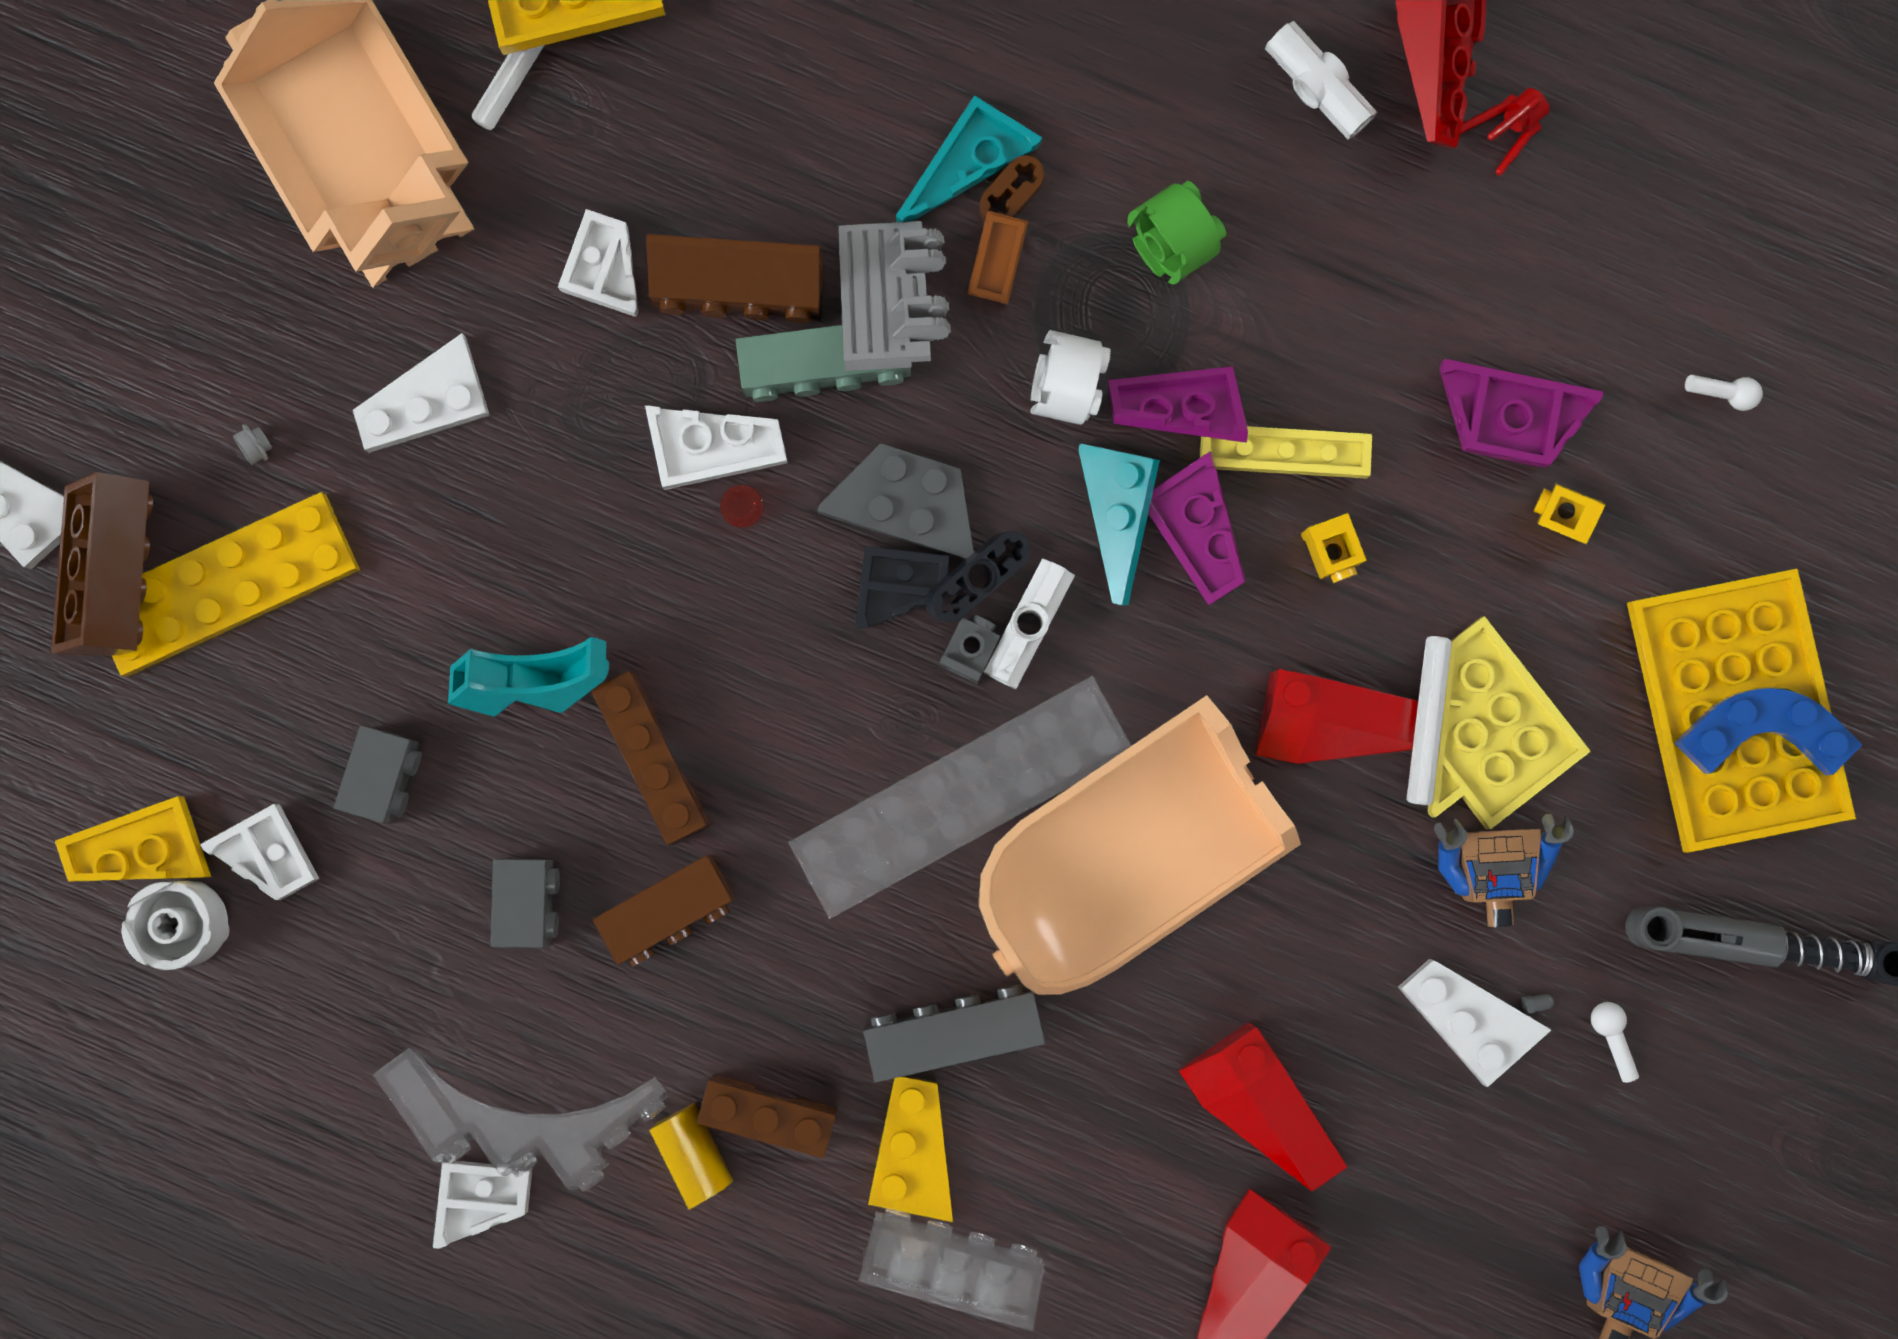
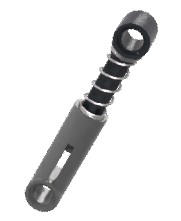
M1640 906L1632 910L1625 923L1626 934L1629 940L1636 946L1646 949L1773 968L1779 967L1784 960L1796 962L1798 967L1802 963L1815 965L1817 969H1820L1822 966L1832 967L1837 973L1841 969L1851 970L1855 975L1875 983L1898 986V942L1868 940L1856 943L1855 941L1847 940L1844 943H1840L1833 937L1819 940L1813 934L1799 937L1793 931L1785 933L1784 928L1777 924L1655 906ZM1656 917L1660 923V932L1656 938L1652 939L1647 932V926L1649 921ZM1683 928L1715 933L1714 941L1682 937ZM1889 953L1892 957V967L1886 972L1883 961Z

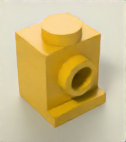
M1555 483L1552 491L1543 489L1533 511L1541 514L1537 521L1539 525L1587 544L1605 504L1602 501ZM1571 503L1575 507V512L1570 518L1559 516L1558 508L1561 504Z
M1348 513L1308 527L1301 533L1303 542L1305 541L1320 579L1331 576L1333 583L1357 575L1355 567L1367 561ZM1327 546H1334L1338 549L1339 557L1337 560L1329 559L1326 551Z

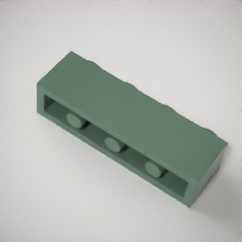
M842 325L735 339L742 391L746 398L753 397L755 402L772 401L778 398V393L794 391L795 396H812L820 393V388L836 386L838 391H851L861 388L862 383L878 381L881 386H890L904 382L903 377L911 376V367L845 371Z

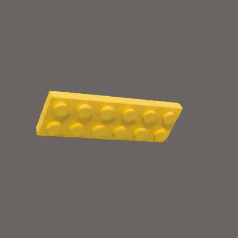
M320 492L143 573L142 578L146 580L147 584L146 595L143 602L140 603L139 620L142 621L144 629L141 643L137 646V651L120 656H112L120 676L129 677L360 571L327 495Z

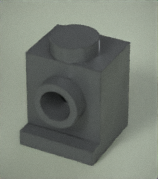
M974 614L970 621L961 618L939 662V666L978 684L1000 639V635L993 633L996 625ZM975 638L979 641L980 649L976 653L965 651L963 644L967 639Z

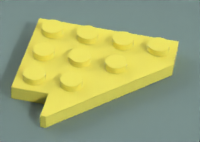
M1483 616L1451 640L1433 802L1431 805H1428V814L1431 817H1437L1462 798L1485 829H1492L1591 751L1487 618Z

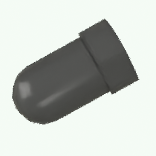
M1549 994L1525 996L1521 998V1005L1525 1014H1532L1537 1011L1551 1009L1554 1006V999Z

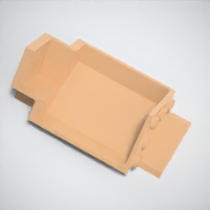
M267 0L256 8V13L252 18L228 32L225 38L233 51L224 62V66L214 84L313 252L341 247L355 272L363 271L373 288L387 280L386 275L395 265L405 262L410 267L438 251L435 243L440 239L456 235L462 237L474 230L473 225L450 188L467 166L468 161L372 0Z

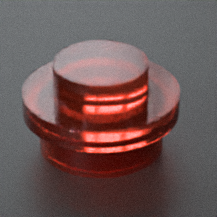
M738 485L725 492L721 499L720 509L724 519L730 525L746 528L752 526L760 519L763 512V502L756 490L749 486Z

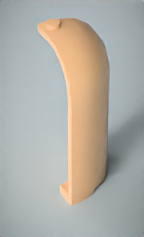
M1207 695L1019 821L995 844L981 873L979 908L989 934L999 948L992 955L1006 976L1015 972L1022 984L1038 995L1064 994L1089 986L1119 969L1301 845L1295 825L1274 799L1264 782L1261 781L1256 785L1253 783L1254 777L1246 766L1250 763V760L1240 745L1232 725Z

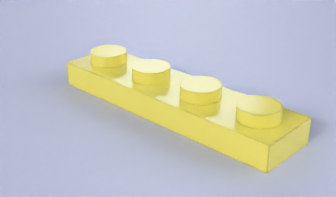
M1247 426V443L1201 436L1200 458L1208 452H1212L1217 470L1365 479L1371 476L1372 434Z

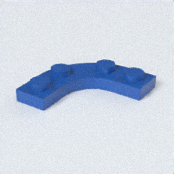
M1775 688L1744 691L1720 700L1710 707L1674 743L1704 774L1712 773L1742 742L1758 733L1767 732L1781 735L1793 743L1824 775H1833L1862 746L1823 706L1802 694Z

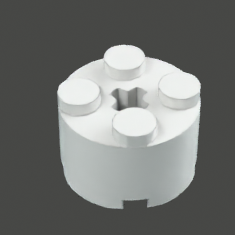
M1049 330L1044 343L1051 344L1048 356L1039 355L1031 391V400L1038 403L1030 408L1031 414L1082 425L1085 420H1089L1090 415H1097L1102 399V390H1098L1096 387L1099 373L1104 374L1107 370L1110 348L1102 347L1101 341Z
M188 880L155 883L140 890L127 906L129 909L125 921H122L121 930L124 944L131 956L144 965L161 970H173L205 962L219 950L223 942L227 940L230 931L227 911L218 894L202 882ZM178 922L179 925L176 927L177 932H175L173 930V925Z

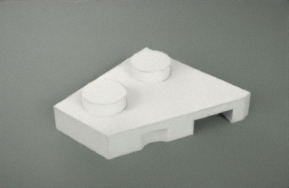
M586 209L558 288L561 292L637 317L639 309L628 226L626 222Z
M273 804L200 844L205 852L210 855L214 854L232 867L231 870L238 875L256 883L260 890L274 900H282L319 879L280 804Z
M453 1160L444 1161L441 1170L433 1248L445 1247L449 1243L469 1235L473 1236L497 1224L506 1223L524 1216L528 1212L533 1168Z

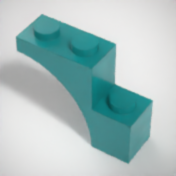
M590 637L571 648L540 655H501L470 649L450 666L448 704L493 717L497 716L515 701L563 713L606 679L609 671V662L606 659L607 641Z

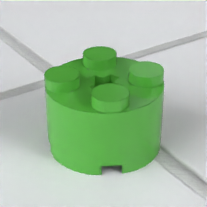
M1186 181L1182 185L1171 184L1132 210L1128 215V227L1135 224L1138 233L1132 239L1138 253L1158 277L1165 273L1172 277L1168 281L1171 284L1180 282L1215 258L1220 252V240L1226 237L1224 225L1216 216L1210 215L1201 202L1202 198L1198 188L1190 181Z

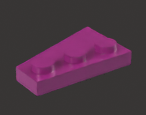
M1233 366L1108 380V396L1114 424L1247 443L1248 429Z
M1208 452L1153 489L1148 514L1207 604L1211 605L1246 582L1213 454Z

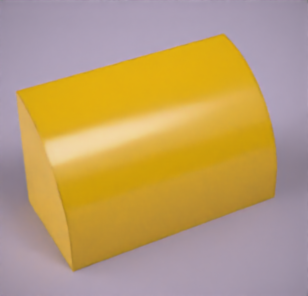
M696 1103L656 1122L649 1130L688 1209L716 1195L734 1180L708 1127L697 1124L700 1111Z

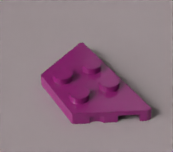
M1448 359L1440 362L1439 367L1464 452L1546 468L1552 464L1568 439L1573 437L1582 425L1585 417L1603 398L1604 393L1603 391Z

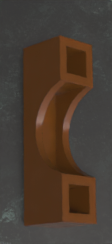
M627 671L592 689L591 693L666 845H674L710 827L709 819L693 787L681 771L663 736L655 710L637 674Z

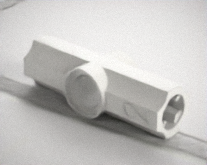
M1294 21L1283 26L1267 43L1265 49L1293 79L1294 89L1301 100L1311 108H1319L1348 140L1358 134L1375 117L1377 111L1349 82L1348 71L1340 59L1330 52L1323 53Z
M1045 559L1041 560L984 670L985 674L1007 686L1017 689L1075 577L1074 574L1054 562ZM1030 613L1037 616L1041 623L1040 631L1034 635H1027L1021 632L1017 624V620L1021 615Z

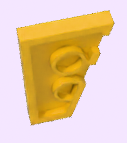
M184 796L171 798L55 840L68 881L211 877Z
M907 1075L894 1078L868 1205L953 1222L937 1082Z

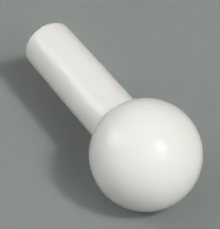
M1690 375L1685 382L1686 391L1728 399L1732 407L1740 411L1755 408L1763 396L1761 385L1756 380L1748 377L1739 378L1731 383Z
M1600 1003L1591 1013V1024L1599 1034L1606 1036L1622 1082H1632L1639 1078V1074L1623 1034L1627 1023L1626 1014L1615 1003Z

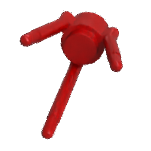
M1528 88L1518 97L1511 94L1502 103L1463 122L1460 134L1505 112V120L1488 134L1487 138L1489 140H1495L1509 128L1515 132L1523 130V134L1496 169V174L1500 176L1514 161L1529 139L1541 130L1539 121L1549 114V104L1542 93L1534 88Z

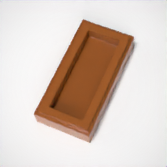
M987 211L967 292L968 295L1004 304L1009 303L1029 221Z

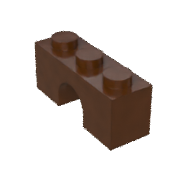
M714 1074L708 1080L697 1124L824 1159L838 1108L796 1097V1099H786L769 1095L755 1089V1085Z

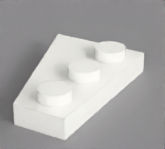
M462 333L353 409L364 450L368 453L490 416L467 339Z
M645 405L660 480L664 490L788 463L778 419L731 414L725 416L684 409L683 411L668 410Z
M0 461V542L24 568L32 569L60 544L64 496Z
M1432 959L1427 960L1398 986L1402 993L1486 1087L1490 1086L1551 1031V1029Z

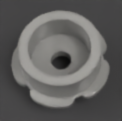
M246 424L242 425L243 430L233 435V438L243 455L251 465L262 459L264 462L267 461L268 456L266 452L271 450L272 447L259 427L250 430Z

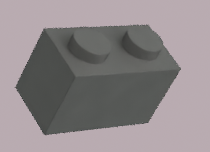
M360 725L334 809L381 823L395 824L396 817H401L404 814L408 804L409 794L405 792L409 777L417 773L421 763L422 753L418 751L420 742Z
M493 859L490 947L544 948L551 946V938L557 937L559 928L558 913L552 912V895L558 894L560 886L559 869H553V860Z

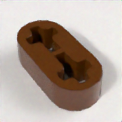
M1027 155L1015 158L987 188L980 199L979 208L980 217L984 223L987 211H991V200L999 203L1008 195L1010 198L1006 202L1005 215L1016 218L1039 193L1043 186L1044 169L1038 159ZM1029 169L1032 170V180L1034 183L1031 184L1025 181L1016 190L1014 186L1018 181L1017 171L1020 170L1025 173Z

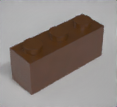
M706 855L597 916L592 921L616 965L628 960L631 967H634L655 955L651 947L666 939L671 946L691 935L692 931L689 925L702 918L705 919L707 924H710L730 913L727 904L736 900L712 855Z

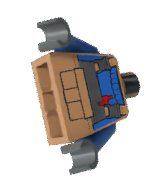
M1552 814L1544 815L1542 824L1546 832L1542 835L1541 829L1466 832L1458 819H1454L1453 830L1446 833L1442 824L1437 823L1434 825V832L1440 840L1438 844V869L1454 892L1461 895L1464 901L1486 902L1488 927L1514 926L1512 900L1535 898L1536 891L1542 888L1555 864L1562 843L1568 841L1574 834L1573 826L1567 815L1564 817L1563 823L1558 827H1554L1555 820Z
M1599 1226L1596 1229L1597 1242L1593 1243L1579 1263L1584 1296L1587 1298V1306L1607 1318L1599 1339H1630L1633 1330L1656 1339L1662 1332L1668 1331L1706 1303L1719 1304L1727 1298L1726 1280L1723 1279L1718 1284L1711 1285L1713 1283V1272L1711 1270H1700L1698 1273V1284H1692L1693 1278L1680 1270L1627 1247L1622 1231H1618L1616 1237L1609 1239L1607 1228L1604 1226Z

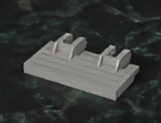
M922 221L838 226L845 371L912 367L911 362L931 361L930 341L935 339L943 340L951 332L947 319L942 318L949 311V302L946 301L945 297H941V295L932 297L931 295L927 296L925 273L939 272V270H943L942 268L946 264V258L942 251H938L944 244V235H942L940 230H936V228L922 229Z

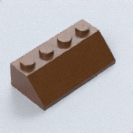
M647 234L649 297L654 307L660 308L662 313L682 315L685 314V309L701 310L702 315L714 318L726 317L727 312L744 313L745 318L757 321L768 320L769 315L786 316V320L793 323H809L811 318L821 319L824 264L820 246Z
M95 472L65 486L51 654L120 656L137 651V646L141 643L144 630L143 623L139 620L140 603L143 602L147 590L146 580L142 578L143 561L146 560L150 549V540L148 536H145L146 519L150 517L153 508L152 495L148 494L149 481Z

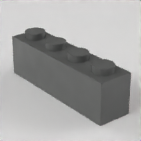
M1016 984L997 989L998 997L981 1000L980 993L956 998V1006L939 1010L938 1003H931L913 1008L914 1016L897 1019L896 1012L872 1017V1025L865 1026L863 1033L874 1083L1045 1044L1034 992L1030 989L1023 990L1022 984Z

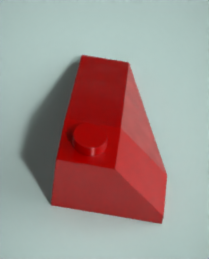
M1396 0L1397 20L1426 139L1429 143L1446 148H1457L1468 103L1463 91L1467 77H1474L1477 64L1474 60H1471L1474 43L1482 42L1487 0Z
M1278 669L1270 673L1255 756L1299 764L1413 750L1418 701L1322 677Z
M1247 1022L1178 1070L1200 1104L1207 1111L1312 1192L1347 1168L1285 1068L1258 1028L1253 1024Z
M1249 1188L1226 1223L1222 1237L1221 1252L1218 1263L1214 1268L1213 1282L1207 1306L1204 1308L1196 1339H1266L1306 1288L1332 1247L1320 1235Z

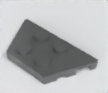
M881 443L820 503L817 510L818 514L962 560H966L974 553L961 469Z

